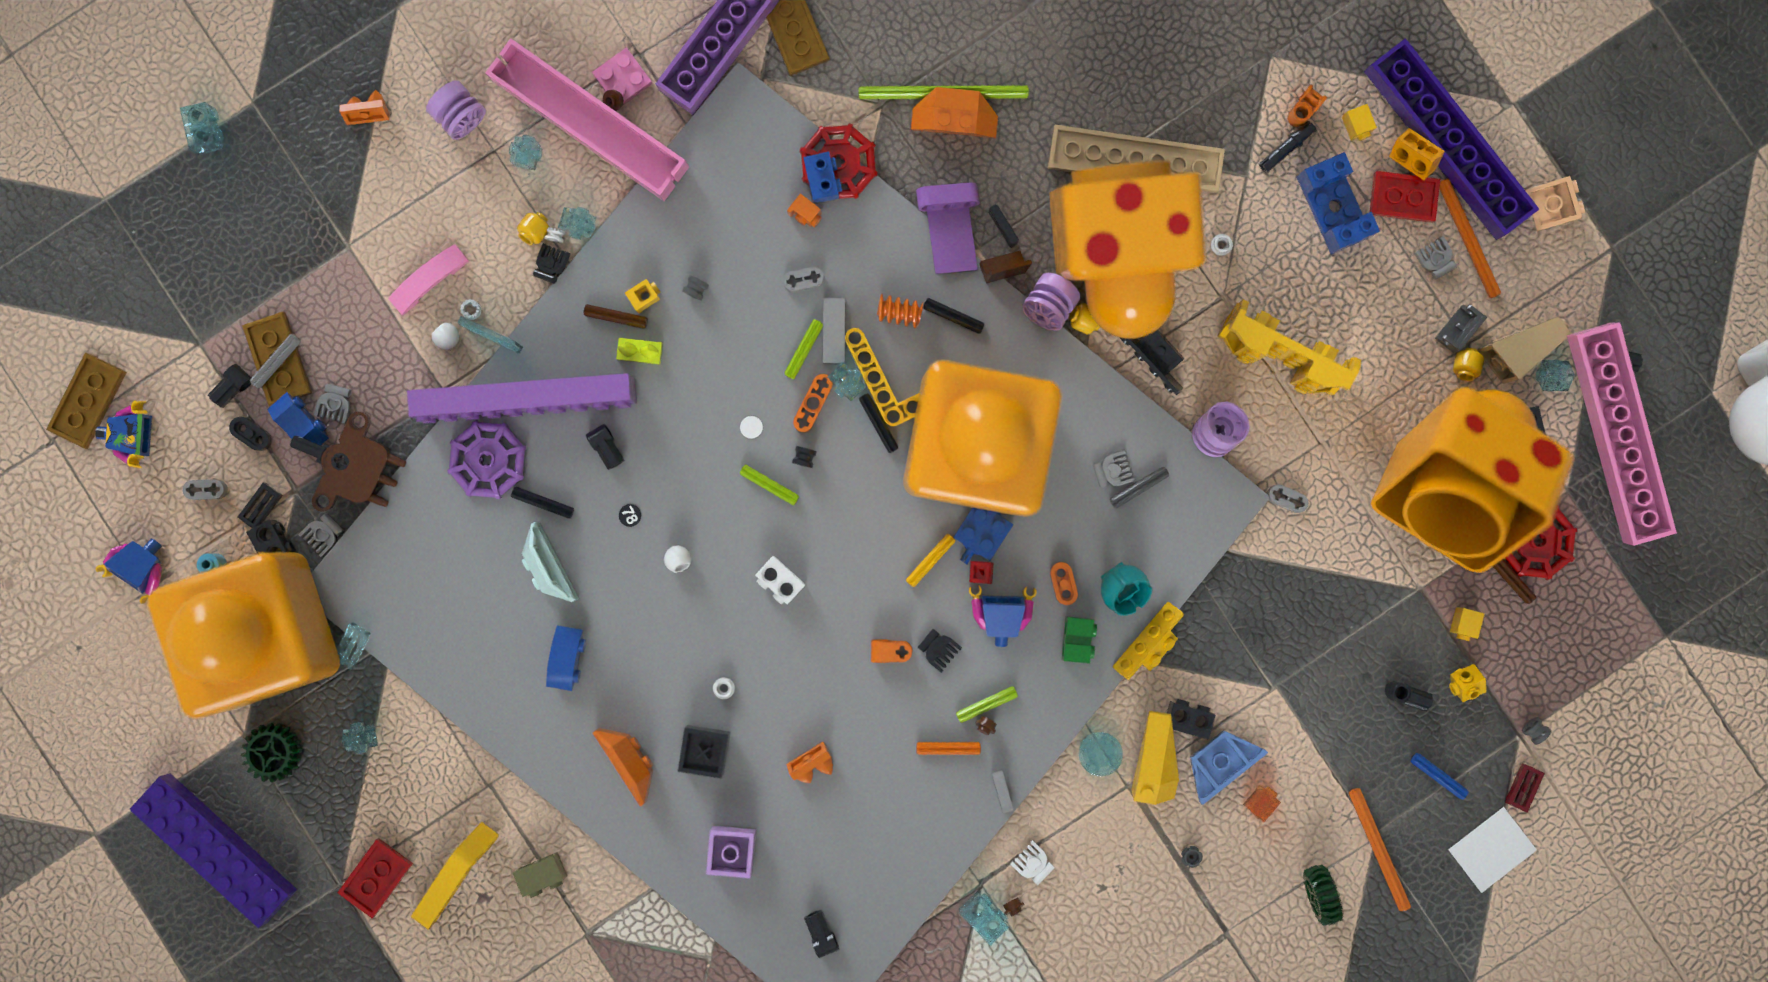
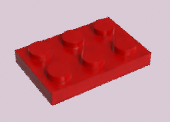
M1375 171L1369 212H1372L1374 216L1434 223L1437 215L1441 179L1427 177L1425 180H1422L1415 175Z
M378 838L337 893L373 919L414 863Z

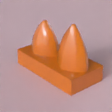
M377 90L369 96L367 102H361L360 99L353 96L347 104L340 105L339 112L346 125L389 120V111L382 95Z
M821 742L786 764L792 779H797L804 783H811L813 778L812 769L814 768L828 775H831L833 771L831 755L824 742Z

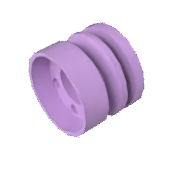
M452 81L441 87L431 97L426 106V112L437 123H442V128L453 140L460 139L473 131L486 113V109L478 103L475 97H470V92L460 81Z
M1044 273L1033 288L1034 291H1031L1022 307L1024 313L1032 322L1047 330L1057 331L1062 328L1069 317V313L1072 312L1080 300V293L1064 277L1055 273Z
M1218 402L1197 419L1193 425V441L1197 448L1205 455L1222 457L1239 445L1248 435L1250 426L1248 417L1243 409L1236 404Z

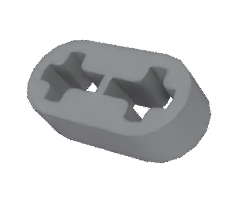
M817 267L788 272L784 276L783 283L790 292L813 289L823 284L824 274ZM812 272L820 275L816 283H813L812 280L805 281V278L811 277ZM794 276L796 280H803L801 282H797L796 287H792L791 284H787V282L790 281V277Z
M190 480L184 484L182 491L188 499L214 500L225 497L228 488L225 482L221 480ZM195 486L196 488H202V492H195L194 494L190 492V489ZM220 487L218 492H208V488Z
M1273 485L1267 491L1271 503L1291 512L1300 513L1308 507L1309 503L1305 495L1283 485ZM1280 489V494L1286 496V498H1277L1275 500L1273 491ZM1290 498L1293 500L1300 498L1302 507L1295 508V504L1289 501Z
M1003 771L992 773L1002 812L1014 811Z

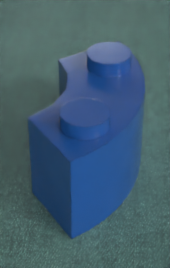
M286 392L267 409L273 421L291 439L297 435L318 445H322L329 439L324 431L327 427L319 419L316 420L304 408L305 403L298 396L292 397Z
M557 625L549 654L546 687L572 691L574 684L579 682L581 670H578L581 652H584L586 647V639H583V630Z

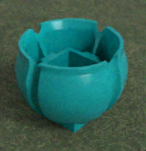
M1121 562L1100 576L1102 579V599L1107 607L1118 615L1127 616L1136 613V607L1143 608L1151 598L1152 586L1149 579L1141 569L1135 566L1124 565Z

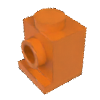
M801 193L787 209L788 215L792 217L795 214L794 218L803 226L807 223L810 227L813 226L815 228L822 219L820 216L822 214L821 209Z

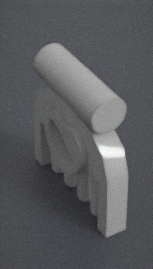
M1444 236L1440 237L1439 240H1435L1440 250H1437L1434 243H1430L1433 252L1429 246H1425L1430 257L1427 256L1423 248L1420 249V252L1418 250L1414 253L1424 269L1433 271L1431 275L1435 280L1457 268L1455 261H1450L1453 256L1452 249Z
M326 384L324 391L328 393L319 397L314 416L319 417L320 414V417L323 418L327 407L326 419H329L331 412H333L331 419L334 421L337 411L340 409L337 421L346 424L351 409L350 402L347 399L351 395V389Z
M1125 450L1107 456L1103 460V464L1101 462L1093 464L1100 488L1108 486V483L1112 486H1121L1135 481L1134 478L1121 482L1122 479L1131 477L1132 473L1119 476L1121 473L1131 470L1130 467L1121 468L1128 465L1129 462L1116 464V462L1126 460L1127 456L1113 459V457L1126 454Z
M327 513L320 518L323 522L313 521L298 534L300 537H303L312 529L303 539L307 540L313 534V537L308 541L309 545L314 540L316 541L312 545L313 549L321 542H324L316 550V553H319L328 545L319 554L321 558L335 545L337 541L336 535L339 536L344 531Z

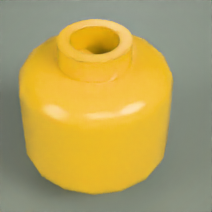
M539 212L536 214L527 213L517 226L518 237L528 245L540 244L545 235L548 234V219Z
M1086 303L1076 305L1069 314L1068 319L1071 327L1075 330L1089 335L1094 330L1097 331L1100 328L1092 318Z
M1466 348L1457 352L1453 364L1454 374L1463 381H1473L1480 377L1485 361L1484 356L1475 348Z

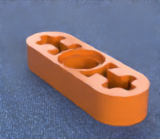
M819 374L814 378L793 421L797 431L806 433L812 429L833 387L832 379L828 375ZM825 378L829 387L822 389L821 394H825L824 397L821 398L818 394L811 393L813 389L816 392L818 391V380L822 381ZM815 397L819 400L820 404L817 409L812 410L807 407L809 398ZM803 409L815 414L813 418L810 415L808 416V427L799 428L800 423L798 419H803L806 413L802 412Z

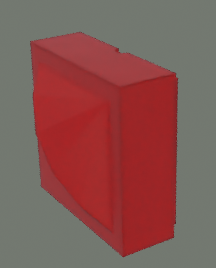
M971 561L969 582L992 584L994 562Z

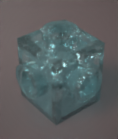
M515 136L514 142H511L509 147L510 162L515 167L535 171L537 161H540L542 157L541 145L532 136Z
M564 207L558 228L569 232L568 236L574 239L581 240L582 237L591 238L597 217L590 215V211L582 207H577V209Z
M1543 360L1540 369L1536 371V381L1539 382L1542 391H1569L1575 374L1569 361Z
M843 362L827 377L835 385L833 390L841 398L845 396L850 401L858 396L866 387L861 381L863 378L861 373L855 368L851 370Z
M363 722L350 724V728L342 730V744L345 747V751H354L355 754L368 752V748L378 746L375 724L364 725Z

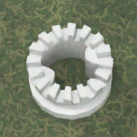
M548 227V234L545 235L544 239L563 243L562 236L566 232L560 229L556 231V228Z
M471 299L465 300L460 308L461 314L469 320L477 319L482 310L479 303ZM470 304L477 309L474 315L466 312V307Z

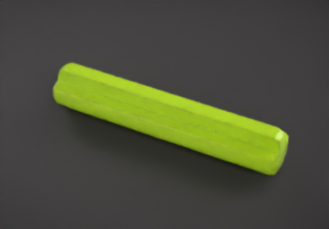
M816 319L812 321L784 372L785 376L795 379L823 328L822 322Z
M748 465L742 467L740 475L791 505H795L798 501L799 495Z
M1011 686L957 711L956 715L960 723H963L1017 698L1018 694L1016 689Z

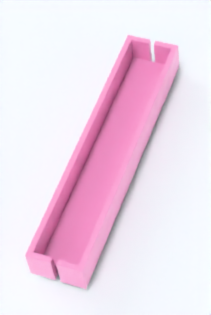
M510 38L499 53L505 62L508 63L507 66L496 57L485 74L495 84L665 202L675 188L673 182H679L688 170L689 165L686 160Z

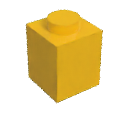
M1368 104L1349 110L1342 116L1350 140L1358 138L1361 141L1372 136L1371 132L1377 128Z
M1456 607L1450 632L1457 634V639L1470 641V638L1478 639L1485 614Z

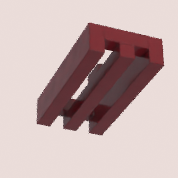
M1522 763L1505 803L1528 813L1545 773ZM1533 773H1535L1536 775L1526 795V798L1523 804L1520 805L1521 800L1528 789L1529 782L1533 776Z

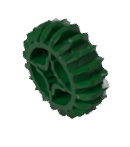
M268 723L267 726L263 724L258 726V730L253 729L251 731L252 736H246L245 740L248 743L241 746L246 752L241 753L240 756L246 757L247 760L242 765L249 764L250 767L247 772L251 773L254 771L253 778L256 779L261 776V781L263 782L268 779L270 782H275L277 779L281 781L285 779V775L290 776L293 774L292 769L298 768L296 762L301 761L302 758L297 753L302 752L303 749L297 748V744L301 743V740L293 739L297 733L289 734L290 727L287 726L282 729V724L280 723L275 726L273 723ZM266 735H271V739L267 741L266 745L258 746ZM281 742H283L286 750L282 748ZM269 749H273L272 751H274L275 756H271ZM285 759V762L279 769H272L277 760Z
M1314 865L1305 869L1303 883L1318 922L1323 926H1330L1342 921L1343 907L1331 873L1323 865Z

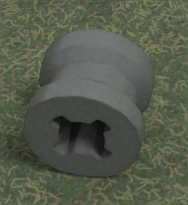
M690 275L688 278L689 283L683 288L682 292L702 301L703 292L708 289L709 285Z
M1539 717L1528 721L1522 729L1525 735L1531 737V741L1535 745L1545 741L1552 732L1548 726L1542 724V720Z

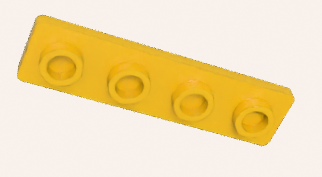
M1167 602L1113 665V668L1129 680L1141 665L1149 671L1158 666L1161 658L1174 647L1178 639L1171 630L1184 616V613L1170 602Z

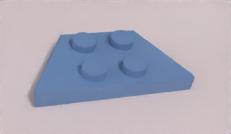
M1223 730L1190 756L1199 802L1204 805L1268 754V752Z

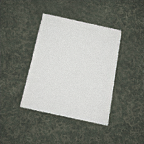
M1504 807L1448 849L1481 893L1537 851Z

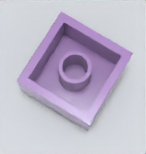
M712 826L709 835L706 875L751 878L756 829Z

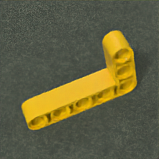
M858 328L848 330L845 335L846 345L885 423L888 426L894 427L914 418L916 413L908 412L906 407L910 401L918 403L919 393L898 403L862 330ZM858 333L861 336V341L858 344L850 343L848 339L850 334ZM863 352L868 353L871 357L870 362L867 364L860 363L858 360L859 354ZM877 372L880 375V381L875 384L869 382V373ZM886 391L889 394L890 399L887 403L878 401L877 395L879 392ZM889 411H896L899 414V420L896 423L888 421L887 414Z
M481 822L451 854L416 907L411 918L429 930L440 917L472 867L494 844L499 834Z

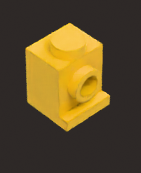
M645 279L626 291L625 295L634 309L640 314L643 310L660 300L658 294L661 292L655 282L650 284ZM649 293V298L643 300L642 295Z

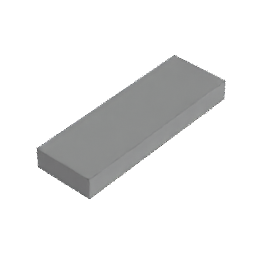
M823 298V364H845V298Z

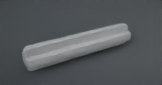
M290 334L250 379L251 384L261 388L300 344V339Z

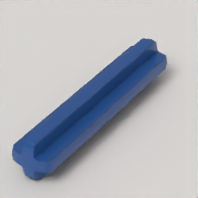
M1416 753L1411 758L1412 764L1461 800L1466 798L1469 791L1421 754Z

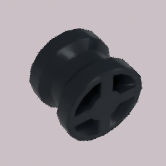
M796 446V457L792 459V463L813 468L812 460L816 456L817 451Z

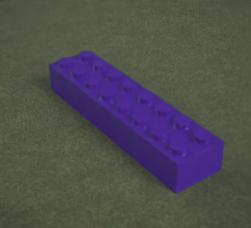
M171 773L159 776L129 809L257 928L268 923L297 891L288 880Z

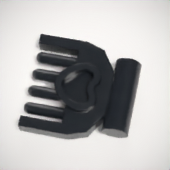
M543 243L536 260L539 269L533 271V276L555 284L557 282L556 275L565 269L570 253L566 251H561L560 253V249L556 250L555 247L551 250V246Z
M932 629L919 644L918 648L922 652L926 651L928 662L942 673L943 669L934 660L943 668H946V664L937 657H941L944 661L950 663V660L945 655L947 654L951 659L954 658V655L946 647L955 654H958V651L949 642L959 650L962 647L950 637L945 635L939 636V633Z

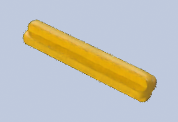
M946 534L906 578V582L915 587L956 540L950 534Z

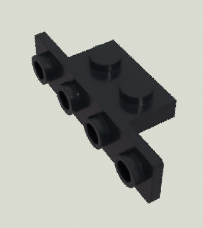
M1159 330L1144 336L1140 341L1138 338H1120L1124 344L1130 345L1135 350L1134 354L1139 360L1145 361L1150 366L1149 370L1154 376H1159L1165 382L1164 386L1170 393L1174 392L1178 395L1182 391L1183 387L1169 372L1182 362L1184 357Z

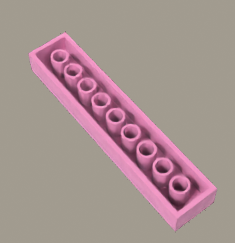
M1607 323L1567 335L1622 542L1635 546L1676 534V528L1621 323Z

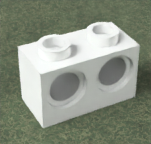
M772 556L755 574L758 577L756 582L765 590L770 588L774 592L773 598L781 605L784 602L788 605L806 585L775 556ZM768 568H774L777 571V577L773 581L768 580L765 576ZM784 583H790L793 586L791 595L782 593L781 587Z

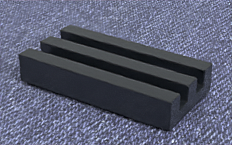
M995 204L989 208L988 213L1011 249L1017 245L1019 239L999 206Z
M263 482L237 518L251 528H254L264 522L283 495ZM265 490L268 491L264 498L261 500V502L257 505L253 513L247 519L246 516L251 511L253 506L256 504V502L259 500V498L262 496ZM273 495V498L270 500V502L267 504V506L265 507V509L262 511V513L259 515V517H258V518L256 519V521L253 523L254 519L257 517V515L260 513V511L263 509V507L266 505V503L269 501V499H270L271 496Z

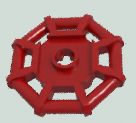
M850 123L841 126L818 127L819 130L799 151L802 158L803 183L809 185L803 157L829 152L830 158L835 157L836 160V157L839 156L841 160H845V163L841 164V167H837V170L834 171L835 179L839 178L840 183L847 184L849 188L838 192L839 199L859 198V194L878 174L875 164V143L868 140ZM844 134L843 139L830 140L829 135ZM850 136L862 146L857 149L849 142ZM823 138L825 141L823 148L818 152L813 150ZM866 153L867 167L860 165V154ZM859 172L865 174L854 186L852 180Z
M1557 505L1550 525L1538 533L1539 538L1543 539V543H1539L1536 546L1534 538L1537 535H1535L1516 549L1517 553L1524 558L1521 564L1512 552L1505 557L1519 577L1530 576L1550 580L1554 574L1569 562L1574 561L1573 553L1575 534L1578 532L1577 527H1573L1559 509L1560 506ZM1554 519L1559 522L1564 530L1556 529L1553 523ZM1562 536H1566L1564 550H1561ZM1558 555L1561 557L1550 566L1549 561L1553 556ZM1540 562L1542 569L1529 568L1530 563Z

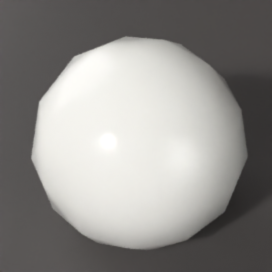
M443 323L432 333V341L440 349H452L459 342V331L451 323Z
M679 545L672 546L664 555V564L672 572H682L691 564V554L685 547Z

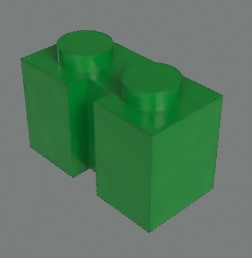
M1065 616L1061 660L1090 664V659H1094L1095 646H1091L1092 637H1096L1097 624H1094L1093 619Z

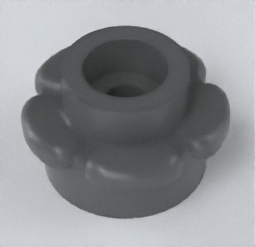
M1196 846L1186 847L1181 853L1182 863L1191 868L1197 867L1203 859L1202 853L1199 852Z

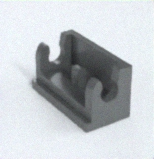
M1463 304L1435 339L1452 353L1461 351L1487 319V316L1483 315L1472 305L1465 306Z

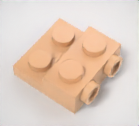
M1570 176L1525 190L1539 208L1532 215L1537 232L1582 219V214L1585 213L1582 200L1577 201L1575 193L1579 192L1576 180L1571 181Z

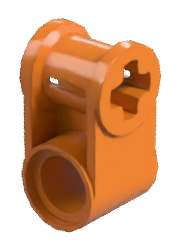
M1310 84L1288 113L1287 119L1289 124L1294 127H1300L1305 124L1328 97L1319 94L1313 89V85ZM1296 111H1300L1304 118H1299L1296 115Z
M871 640V662L873 663L906 662L912 655V646L907 641ZM901 646H904V649L909 652L905 653L904 657H901V654L896 651Z

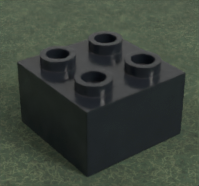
M687 725L684 728L678 772L721 779L725 771L731 732Z

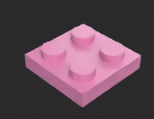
M627 47L592 72L605 91L613 89L622 94L624 99L623 105L653 84Z

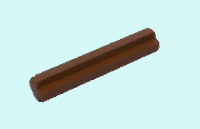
M589 304L585 305L583 312L587 317L642 329L646 328L648 319L644 316Z
M1504 559L1492 566L1526 604H1531L1535 601L1536 595Z

